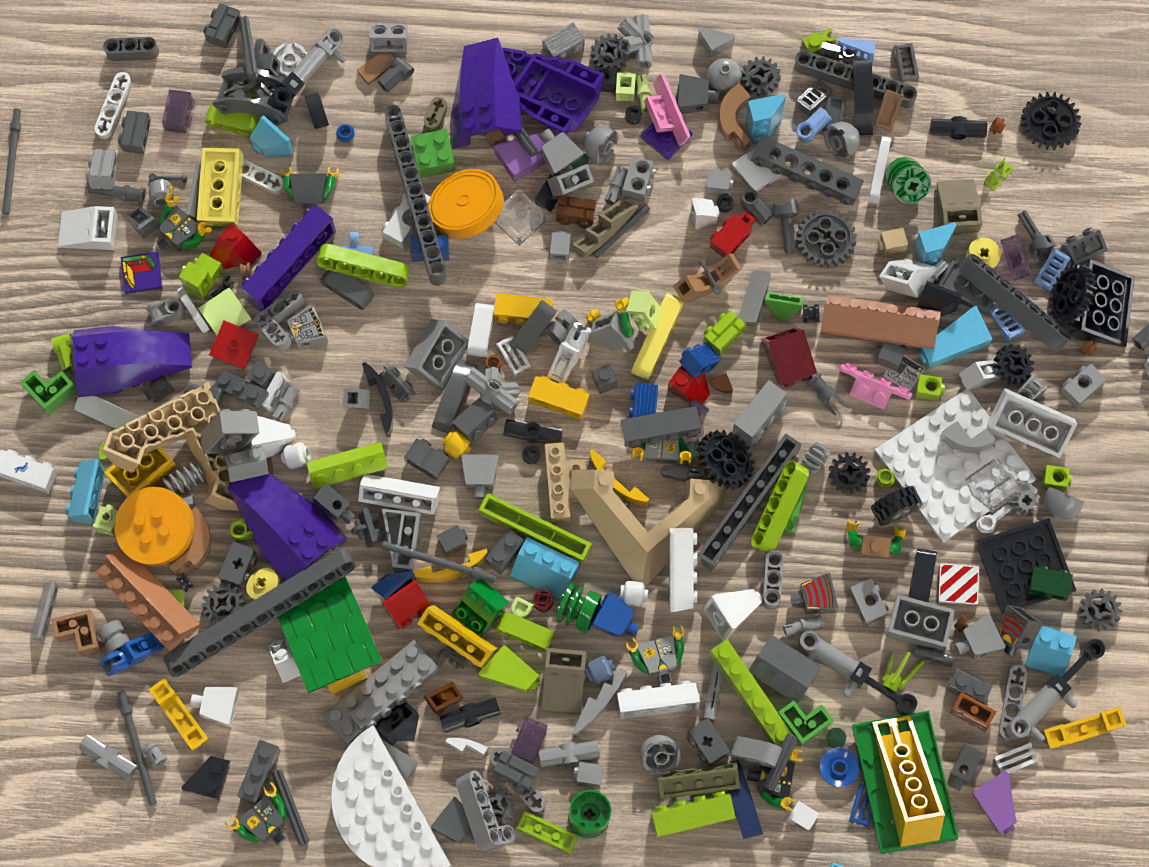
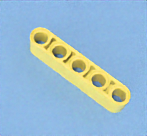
M668 292L665 295L660 306L661 312L657 328L649 330L631 374L648 381L650 380L683 308L684 302L678 296Z

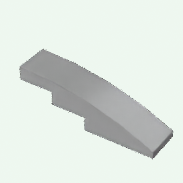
M620 668L612 686L604 683L597 700L588 698L572 732L573 737H578L606 710L623 684L627 671Z

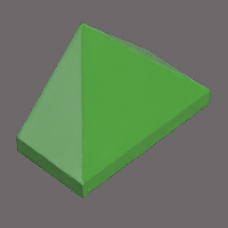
M766 291L765 304L781 323L802 309L804 297Z

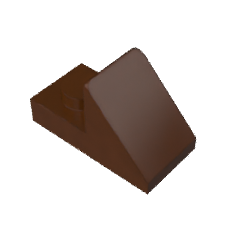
M451 682L426 694L423 698L433 712L439 716L446 708L460 702L463 696L454 683Z

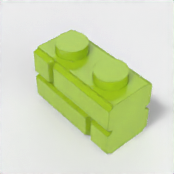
M730 310L726 314L722 313L716 320L718 323L714 327L709 326L703 333L705 335L704 343H709V346H712L719 356L746 330V324Z

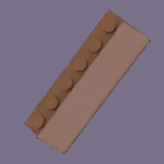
M828 295L824 306L821 333L934 349L941 311Z
M122 549L106 555L107 559L94 571L169 651H172L184 638L188 639L201 626L142 563L128 557Z

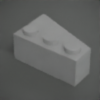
M382 509L388 542L417 551L422 521L421 514ZM390 551L394 573L414 571L416 559Z

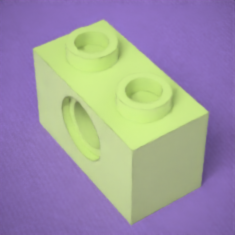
M631 291L627 307L628 314L639 329H656L661 312L660 306L649 291Z

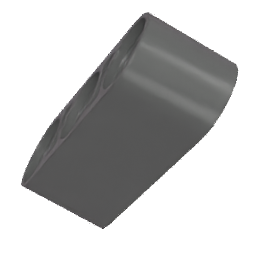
M152 37L110 38L103 44L106 56L111 61L152 60L159 55L157 43ZM135 47L132 51H128L129 48ZM112 48H117L115 51H110Z
M327 270L319 280L326 288L361 310H364L375 296L369 288L346 274Z
M541 300L510 344L526 354L553 319L557 310Z

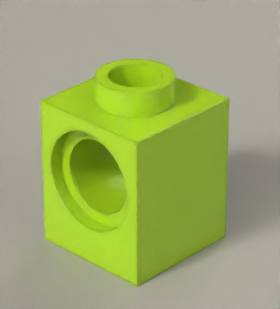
M919 374L915 398L938 401L940 395L943 396L945 384H942V377ZM932 385L935 390L929 391L926 386Z
M1046 465L1043 470L1041 489L1051 487L1065 492L1072 482V475H1069L1070 468ZM1053 476H1059L1062 482H1056Z

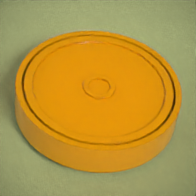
M466 169L444 179L432 193L428 207L432 221L442 234L448 235L451 238L462 239L485 231L496 221L503 208L504 196L497 181L490 173L480 169Z
M161 487L143 488L131 494L120 506L115 518V536L122 551L131 559L149 566L166 565L182 556L191 544L195 529L193 513L186 501L178 494Z

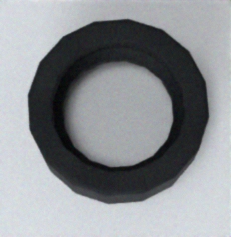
M319 92L306 95L305 100L314 128L319 129L329 126Z

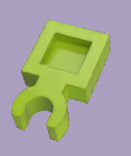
M827 29L823 35L816 32L803 38L802 44L806 51L817 54L821 52L823 42L833 44L836 42V36L828 38L827 35L832 33V29Z

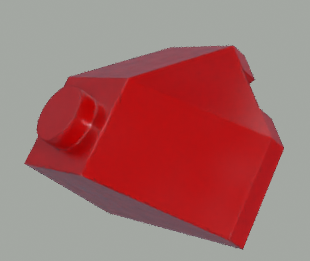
M231 223L218 237L209 257L220 262L223 269H231V267H240V264L247 265V263H250L251 266L262 252L242 231Z
M682 365L668 382V391L693 407L697 406L698 410L701 409L710 396L706 374L693 378Z

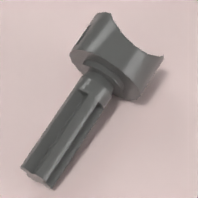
M792 199L783 205L773 202L774 217L782 219L785 253L796 252L792 217L799 215L798 200Z
M1024 210L1017 216L1033 241L1029 246V250L1036 261H1045L1057 245L1051 235L1042 236L1028 212Z

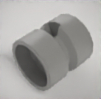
M564 309L555 317L556 321H551L544 329L548 336L559 345L565 341L573 323L578 322L572 314Z
M119 620L108 622L97 630L100 640L106 642L105 649L108 654L120 649L125 642L130 641L127 634H123L125 630Z

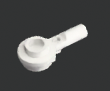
M1005 505L993 515L981 516L976 522V528L982 534L992 533L995 529L996 521L1007 514L1010 508Z

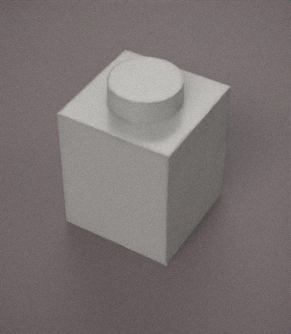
M709 169L705 194L720 196L728 194V190L732 191L734 180L730 179L731 172Z
M565 231L552 232L550 260L569 262L571 234H567Z
M344 388L343 407L369 409L370 390Z
M579 762V767L574 769L573 779H577V785L600 788L603 765Z

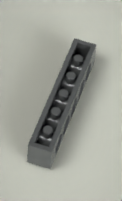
M761 135L750 160L756 166L766 167L774 174H782L788 177L792 182H800L808 189L818 190L826 197H834L844 205L853 206L864 180L763 135ZM772 154L776 159H770L768 155ZM785 162L792 163L793 167H788ZM802 170H808L810 175L804 174ZM819 177L826 178L827 182H822ZM837 185H842L845 190L838 189Z

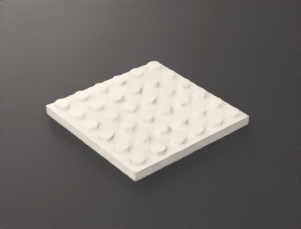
M967 389L874 451L885 467L892 471L896 482L901 488H906L907 486L915 487L923 502V505L917 510L942 544L977 521L981 516L986 515L1007 501L1006 498L1010 497L1007 491L1013 490L1012 485H1018V482L1032 484L1037 480L1001 432L989 427L988 421L990 416L972 392ZM958 421L971 439L987 428L996 439L994 446L987 450L970 453L950 447L939 436L944 429Z

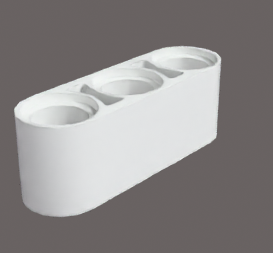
M476 303L467 355L487 357L494 320V305Z

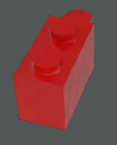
M744 211L740 217L735 214L731 219L728 217L723 222L721 230L719 232L715 231L711 235L710 248L722 258L728 254H734L751 235V226L756 221V218L747 211Z

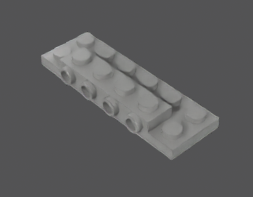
M413 640L327 711L323 717L349 746L362 732L371 726L375 727L376 722L382 717L385 718L390 715L394 707L403 704L407 700V696L412 692H417L422 687V684L440 669L418 643Z

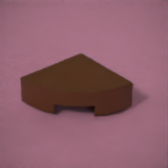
M727 373L709 379V384L714 389L723 393L733 392Z

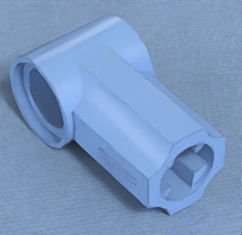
M820 107L808 120L798 125L797 133L799 139L803 143L812 142L815 135L832 120L830 115ZM806 129L811 131L806 136L802 135V132Z

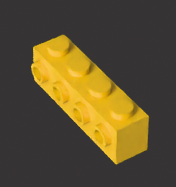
M435 605L428 607L417 623L425 632L437 637L441 643L450 646L457 654L465 656L477 667H484L498 649Z

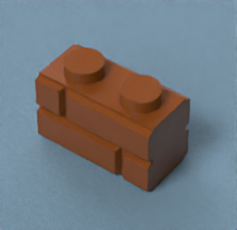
M961 692L950 714L974 727L977 726L978 729L985 732L997 711Z

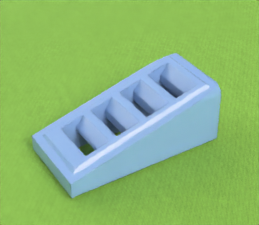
M839 38L837 46L841 47V51L852 49L855 56L873 62L875 41Z
M1054 249L1033 283L1050 292L1053 288L1052 285L1057 281L1056 277H1060V272L1064 271L1070 261V257ZM1049 264H1052V265L1056 266L1057 268H1059V270H1056L1055 268L1051 267ZM1045 271H1049L1050 273L1054 274L1055 277L1049 275ZM1043 276L1044 278L1051 281V283H1047L1046 281L1042 280L1041 277Z
M997 305L989 310V314L1007 343L1025 333L1023 325L1006 311L999 315L996 314L997 311L1002 309ZM1006 315L1008 316V318H1006L1005 320H1000V318ZM1009 321L1012 322V324H1010V325H1008V326H1005V325H1004V324H1006V323L1009 322ZM1015 327V330L1009 332V329Z

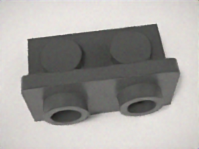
M1092 227L1083 230L1082 234L1077 237L1073 235L1066 238V242L1061 244L1062 248H1066L1073 265L1108 251L1101 231Z

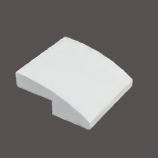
M754 149L733 162L732 166L748 186L758 192L767 184L771 185L783 175L774 174L770 169L756 166L754 162L750 161L755 151Z

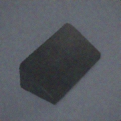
M547 180L535 197V204L552 212L559 200V196L553 197Z

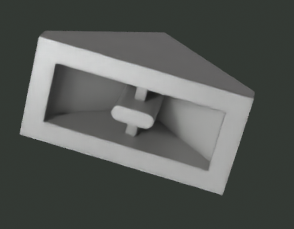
M700 26L698 31V38L711 58L734 45L735 35Z

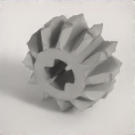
M816 442L809 448L800 465L807 468L809 474L814 476L824 466L830 456V450L825 445Z
M1018 482V485H1012L1013 490L1007 491L1010 494V497L1006 498L1007 502H1009L1008 507L1017 514L1027 515L1028 511L1034 512L1033 506L1039 505L1036 500L1040 498L1036 494L1038 492L1037 488L1028 482Z

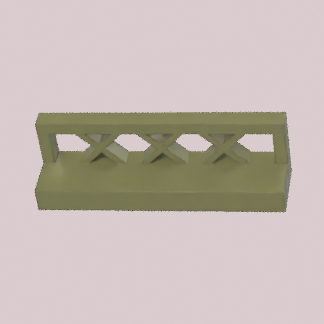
M737 762L670 771L666 775L658 776L661 799L740 789Z

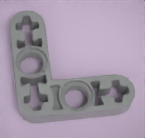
M299 291L289 292L258 313L254 318L258 329L277 351H285L291 345L288 335L278 323L303 306L305 300ZM279 308H284L280 313H275ZM272 329H277L273 334H268Z

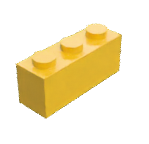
M496 293L493 313L494 320L502 324L513 322L523 326L541 300L553 307V299Z
M535 376L528 395L529 403L579 420L583 419L590 401V394L586 390L570 388L568 384L553 382L546 376Z

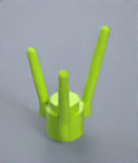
M910 652L906 653L896 673L890 674L895 656L892 653L882 679L884 682L883 686L894 693L897 690L901 691L903 686L925 663V660L917 664L901 682L902 678L899 675L910 656Z

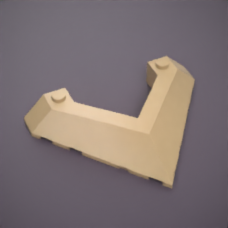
M209 381L108 433L102 452L115 466L129 472H133L138 467L143 454L185 438L209 485L204 503L220 510L240 511L228 490V486L233 482H230L227 472L226 454H203L200 432L220 411L217 401L211 393Z
M572 470L570 490L577 497L582 508L593 521L613 554L618 558L627 575L632 581L643 582L645 588L669 563V528H693V533H696L723 504L724 484L719 487L718 482L712 483L710 480L689 479L685 483L684 501L647 532L614 493V471Z

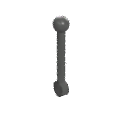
M153 173L149 175V179L152 182L158 179L181 180L182 182L188 180L186 175L181 177L156 176Z
M700 260L699 265L704 268L714 287V293L720 294L721 287L716 285L706 266V261Z

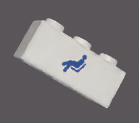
M10 449L7 451L0 450L1 478L49 494L58 474L53 468L54 465L48 462H36L35 458L27 455L24 458L19 456V453Z

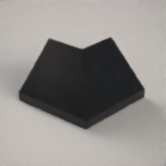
M927 281L917 307L941 311L942 317L957 310L962 294Z
M405 701L403 704L394 707L390 715L385 718L382 717L376 722L375 728L392 746L397 741H414L419 714Z

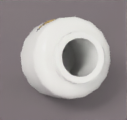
M304 443L288 444L281 453V460L290 469L305 467L307 462L311 460V452Z
M626 581L625 585H621L620 600L627 606L641 607L643 601L648 600V590L645 589L643 582Z

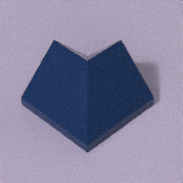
M412 571L387 574L374 584L371 589L383 603V601L416 580L415 574Z

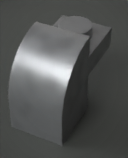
M257 39L254 47L257 68L269 71L268 74L278 78L281 62L273 53H270L271 48L263 39Z

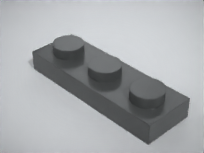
M225 370L222 371L213 385L224 390L226 394L257 409L261 407L269 395L267 390Z

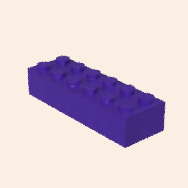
M314 205L312 209L309 208L304 213V218L293 225L291 232L280 240L279 246L275 250H271L267 255V259L255 268L254 274L243 281L241 289L245 300L260 312L276 300L316 255L320 247L336 232L333 218L317 205Z

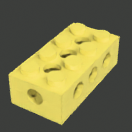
M202 148L197 221L199 223L207 222L205 226L228 227L232 223L235 227H238L244 157L240 149ZM225 167L223 171L219 172L220 168ZM220 185H223L220 190H217ZM219 203H222L219 208H216Z

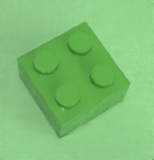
M447 129L411 136L412 148L420 178L456 171Z

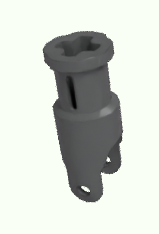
M818 373L808 381L807 385L812 386L817 392L818 398L836 416V413L829 405V399L833 396L844 407L846 405L835 390L825 383L821 378L822 375Z
M688 464L664 465L661 467V475L677 481H687L689 479L704 480V472H701L704 467H692Z

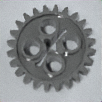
M823 209L822 214L815 210V216L809 213L808 219L803 218V224L798 226L796 243H799L797 249L803 250L801 256L807 255V262L811 259L813 260V266L818 262L820 263V268L824 264L830 268L831 263L837 267L838 261L844 264L845 258L850 259V253H854L855 248L852 246H856L857 243L854 240L857 238V234L853 233L855 232V227H850L851 220L845 221L846 215L839 217L840 211L834 215L832 209L829 213H826V210ZM821 224H827L829 228H822ZM841 235L844 239L838 240L835 238V236ZM815 237L818 241L812 242L809 238ZM829 248L832 252L825 253L823 249Z

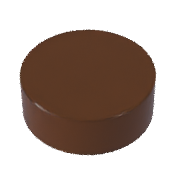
M964 613L957 620L954 628L959 632L963 631L972 620V617L968 613Z

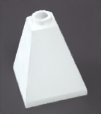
M257 416L260 433L243 452L253 448H260L261 446L264 449L266 458L283 451L286 445L292 444V441H295V431L291 430L288 424Z
M754 589L715 594L711 596L703 611L722 641H725L762 603V597Z

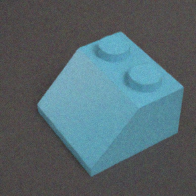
M955 222L919 232L915 249L920 263L933 266L940 261L952 239L956 227Z
M1042 626L1029 648L1024 666L1053 676L1059 674L1062 677L1068 666L1077 637Z

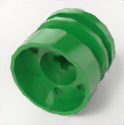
M897 158L886 168L884 175L885 184L901 202L906 204L918 203L930 192L931 178L927 171L913 158Z
M570 583L560 599L556 621L561 623L566 615L565 625L568 626L573 619H576L575 629L588 633L591 628L589 623L601 603L602 595L590 590L584 598L582 597L583 587L580 586L576 594H574L576 584Z
M585 790L575 795L571 801L568 814L569 826L574 833L580 837L590 839L596 838L605 832L612 812L607 797L595 790ZM587 813H591V816H593L591 820H588Z

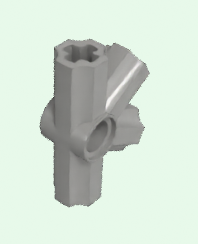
M644 14L636 15L633 17V21L627 17L617 28L625 36L619 40L618 48L625 54L635 52L637 68L649 69L652 66L651 45L655 39L650 32L648 16Z
M473 367L466 374L464 382L478 391L480 398L488 404L494 403L508 415L518 406L519 402L515 398H518L520 394L519 385L517 382L501 383V373H499L498 368L491 367L486 369L483 375Z

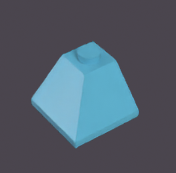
M263 115L250 137L252 149L258 154H263L265 157L292 156L294 152L290 139Z

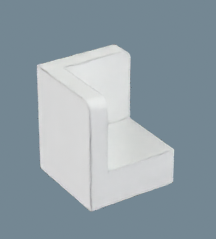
M798 801L787 821L793 825L797 823L806 830H810L819 813Z

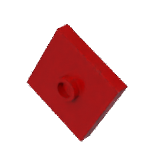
M223 320L209 356L245 370L259 334Z

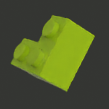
M201 253L199 257L194 259L193 263L189 261L186 266L184 265L181 268L179 278L186 291L204 300L224 269L220 262Z

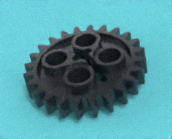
M1046 92L1045 97H1043L1039 93L1038 99L1033 96L1031 102L1028 101L1026 107L1023 108L1022 113L1024 114L1020 117L1023 121L1020 126L1025 128L1022 132L1028 133L1026 139L1033 138L1032 144L1038 142V148L1045 145L1046 150H1048L1049 146L1056 150L1057 145H1059L1063 149L1064 143L1070 145L1071 140L1074 141L1080 131L1078 128H1080L1082 123L1078 122L1081 119V116L1077 115L1079 109H1073L1075 103L1069 104L1070 98L1063 100V94L1056 97V92L1052 96ZM1049 107L1055 108L1056 111H1051ZM1034 117H1039L1042 121H1036ZM1060 121H1065L1068 125H1063ZM1045 131H1051L1053 135H1048Z
M1076 263V265L1071 264L1070 268L1066 267L1065 272H1060L1061 277H1056L1057 283L1052 285L1054 290L1050 291V294L1053 295L1048 300L1052 302L1048 307L1052 309L1050 314L1053 315V319L1066 325L1074 324L1075 321H1080V316L1085 317V311H1090L1088 306L1093 305L1091 299L1096 297L1093 292L1097 290L1094 287L1097 280H1094L1096 275L1092 273L1093 270Z
M716 430L714 433L710 431L698 443L699 447L696 451L699 454L696 458L701 460L698 465L704 467L701 472L708 473L706 478H713L712 483L717 481L719 487L724 484L726 489L730 486L732 489H735L737 486L740 488L753 476L752 471L755 468L751 465L755 461L750 459L753 454L747 452L749 447L743 446L745 441L739 442L738 435L733 438L732 432L726 435L725 430L722 432Z

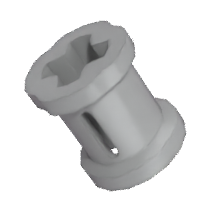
M158 742L151 743L142 750L143 754H146L151 761L152 768L162 765L168 759L166 756H163L158 748Z

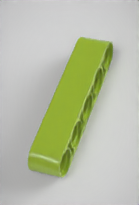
M323 244L320 247L317 258L318 266L323 269L398 288L407 285L410 272L409 266L405 263L331 244Z
M789 461L784 466L751 539V545L766 554L776 549L809 476V470L795 461Z

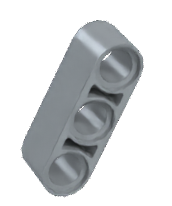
M778 551L769 552L765 560L762 603L768 610H775L781 600L783 556ZM776 558L779 564L772 565L769 559ZM775 577L778 583L771 584L768 582V578ZM768 596H774L777 599V601L775 603H769L766 598Z
M737 736L730 756L743 762L775 768L782 748L769 742Z

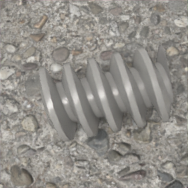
M197 461L196 466L191 462L189 463V470L183 466L182 473L175 470V477L169 473V480L161 477L166 488L178 494L177 490L182 494L185 493L184 487L191 490V483L197 487L198 480L205 483V477Z

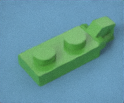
M807 482L783 532L795 533L807 490Z

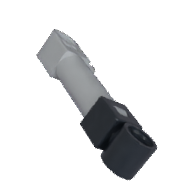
M330 28L315 43L301 62L285 77L275 91L269 95L268 105L279 111L282 110L331 55L341 63L346 61L343 55L336 50L344 40L341 30Z

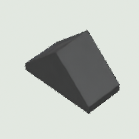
M139 207L126 217L143 239L158 229L154 217L142 207Z

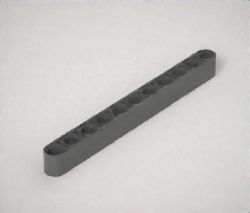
M389 105L385 109V123L430 283L440 286L446 281L445 264L404 118L399 106Z
M345 548L334 551L168 652L163 660L172 677H179L351 573L356 565L349 551Z

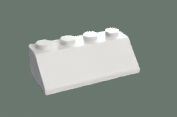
M669 528L670 612L693 609V603H697V591H693V584H697V572H693V564H697V552H693V545H697V533H693V528Z
M681 681L679 685L671 686V683L660 684V687L657 688L642 686L640 690L632 691V688L622 689L617 693L620 720L698 710L700 700L696 683Z

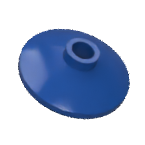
M838 747L830 749L823 755L819 768L822 778L829 785L846 787L856 780L860 766L854 753L848 749ZM837 765L842 767L843 770L841 772L835 770Z

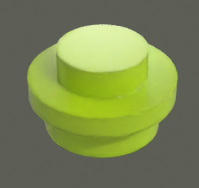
M885 468L877 472L876 482L879 486L888 488L893 485L895 476L890 469Z

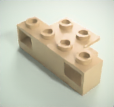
M564 442L545 444L551 524L571 523L569 504L580 503L570 490L572 470H586L585 459L566 461Z

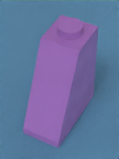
M1004 771L973 791L972 794L999 834L1004 832L1006 835L1015 829L1013 825L1017 821L1009 774L1007 771Z

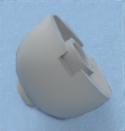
M718 59L712 62L707 70L706 79L709 80V87L711 90H719L720 96H725L738 83L742 84V70L738 63L732 59Z
M841 121L826 127L824 141L828 150L832 148L836 155H833L835 158L844 160L857 151L860 142L859 132L850 123Z
M599 126L588 131L584 136L586 155L592 161L604 164L614 152L612 149L613 145L618 143V132L605 126Z
M1051 487L1048 488L1044 497V506L1047 511L1052 513L1050 517L1058 521H1062V518L1072 519L1076 517L1084 504V501Z
M658 734L649 737L642 744L640 759L644 768L650 774L661 776L670 773L674 766L676 768L679 765L681 753L673 739Z

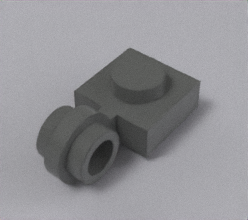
M823 42L820 56L835 61L842 60L844 64H851L855 60V53L852 49H845L840 52V46Z

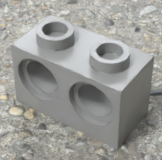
M371 24L369 37L370 52H407L408 24Z
M631 157L622 197L644 202L645 196H649L651 191L650 179H654L656 169L653 168L654 161ZM639 169H645L646 172H645V173H639L638 170H639ZM638 185L641 186L642 189L635 190L633 187Z

